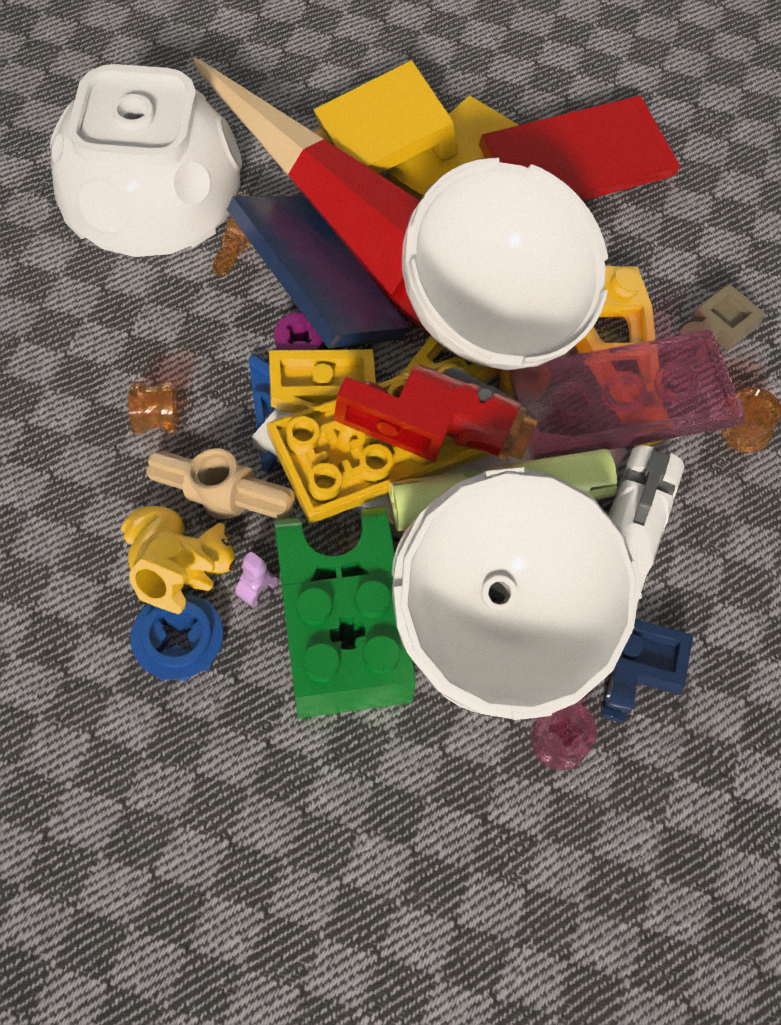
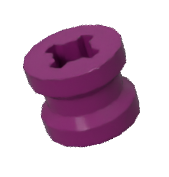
M302 313L289 314L280 319L275 326L274 341L276 350H326L324 342Z

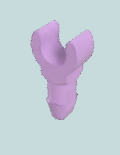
M249 552L242 562L241 568H243V573L235 589V594L252 608H255L258 605L257 599L261 591L267 585L273 589L277 584L278 578L267 570L264 560L255 553Z

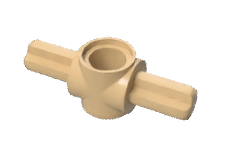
M219 448L209 449L196 455L193 459L160 451L152 453L148 458L149 465L146 474L151 480L182 489L187 500L202 504L205 511L213 518L230 519L240 515L246 509L276 519L290 516L292 513L295 493L290 488L255 478L253 469L237 464L234 456L227 450Z

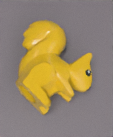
M145 506L132 511L121 526V531L124 533L123 539L128 544H131L127 558L131 570L129 574L130 583L139 600L161 609L180 614L186 606V599L181 591L184 584L194 589L209 591L213 588L214 582L207 575L227 573L234 567L235 555L230 542L224 534L225 525L223 523L216 524L198 538L184 536V523L182 517L176 511L164 506Z

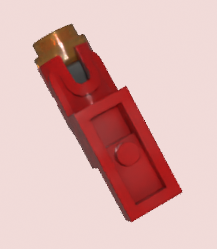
M414 365L399 398L390 395L382 386L369 381L359 382L346 376L337 393L334 421L436 463L447 436L453 438L454 444L461 447L485 451L504 460L507 459L508 455L522 460L539 419L527 415L528 408L520 406L521 403L495 387H489L458 367H452L440 373L431 368Z

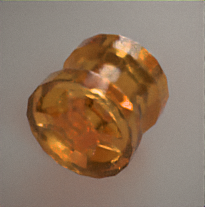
M163 380L158 386H147L142 381L130 382L128 410L130 426L134 434H145L149 428H161L165 433L178 431V397L174 380Z
M756 387L740 389L733 394L727 407V413L721 423V434L725 442L733 449L741 452L753 453L764 449L769 444L774 434V429L781 418V404L771 392ZM751 421H754L756 425H750Z

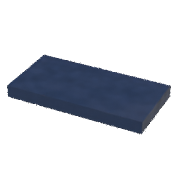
M305 196L232 197L227 211L327 348L403 339L410 328L409 325Z

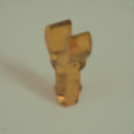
M232 217L229 218L223 236V244L217 255H215L212 266L213 273L225 277L234 267L239 254L243 253L251 245Z

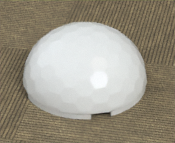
M499 158L480 159L465 163L452 169L429 187L411 214L403 240L402 273L406 292L421 324L439 344L458 357L479 366L513 370L539 366L566 354L594 326L602 312L608 290H605L606 267L604 263L608 259L607 249L602 233L592 213L569 186L553 174L531 164L526 168L521 165L499 162Z

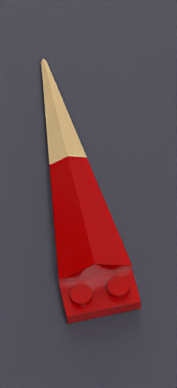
M193 58L197 71L284 170L392 304L430 337L431 334L421 324L406 292L402 273L403 240L411 214L420 200L202 60Z

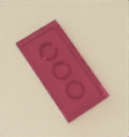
M712 329L559 357L539 366L509 370V379L515 401L521 403L518 412L532 460L601 449L612 450L740 426L745 417Z

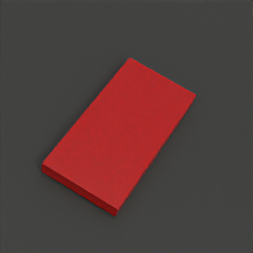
M641 95L482 134L478 144L485 159L499 158V162L521 165L526 168L532 164L544 169L569 186L582 201L674 177L680 168V164Z

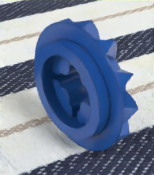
M183 593L186 599V606L180 614L147 604L133 623L130 639L132 652L141 668L156 676L162 682L167 679H180L188 682L191 676L201 671H209L211 663L217 654L222 652L224 629L220 616L208 601L199 596ZM166 623L171 629L174 628L180 633L187 628H192L187 635L192 651L189 652L186 648L183 650L178 645L166 649L165 647L169 644V639L166 635L167 632L164 624Z

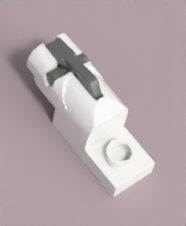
M645 445L632 449L612 506L608 512L611 520L623 533L633 560L638 562L641 591L646 575L654 563L685 467L682 459L672 453L667 455L653 450L651 446Z

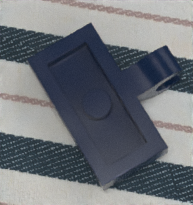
M635 619L634 629L613 671L609 674L611 679L605 695L601 717L624 723L627 712L631 713L633 710L637 683L679 695L686 684L693 635Z

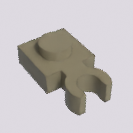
M727 284L696 308L691 319L692 322L685 324L681 328L675 345L681 347L687 341L698 342L701 347L694 361L697 364L704 363L711 357L717 343L726 351H729L760 326L766 313L732 285Z

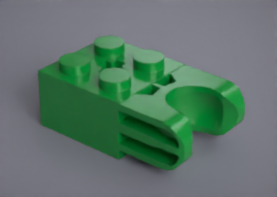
M383 506L365 508L361 511V538L356 547L348 553L339 556H325L316 552L307 543L299 518H280L274 522L298 719L410 704L413 702L416 679L413 661L402 645L396 626L392 600L394 579L392 576V566L395 554L387 509ZM354 641L355 648L342 649L341 642Z

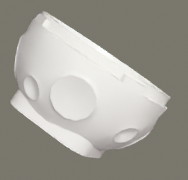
M110 64L89 71L79 82L75 100H72L64 110L50 140L54 195L64 222L80 239L86 237L101 249L129 256L166 255L189 246L194 248L215 235V229L227 219L229 203L233 196H237L241 187L240 170L242 168V160L230 126L225 118L220 116L206 101L205 96L194 88L192 79L175 69Z
M524 467L485 471L454 484L436 497L405 530L393 559L392 600L396 626L402 645L426 679L445 698L459 707L485 715L513 720L552 716V713L577 703L613 671L634 629L638 599H642L638 562L633 560L623 533L595 499L549 473L527 470ZM495 582L501 583L506 589V598L500 604L493 603L489 598V588Z

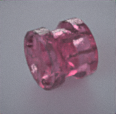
M579 703L552 713V716L539 717L532 730L530 740L533 753L539 762L550 769L558 771L573 769L581 764L596 742L597 727L595 719L588 709ZM565 724L566 727L569 728L573 734H577V736H571L570 733L567 730H565Z

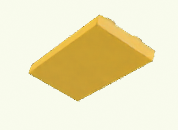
M458 356L427 366L440 373L452 367H458L473 376L465 359ZM410 373L387 380L378 385L382 386L390 395L399 398ZM336 399L267 423V434L309 525L388 495L390 482L443 474L493 455L485 451L455 445L454 439L447 436L436 463L334 421ZM506 439V441H505V443H504V446H503V448L501 449V451H504V450H505V448H506V446H507V444H508V440H507V439Z

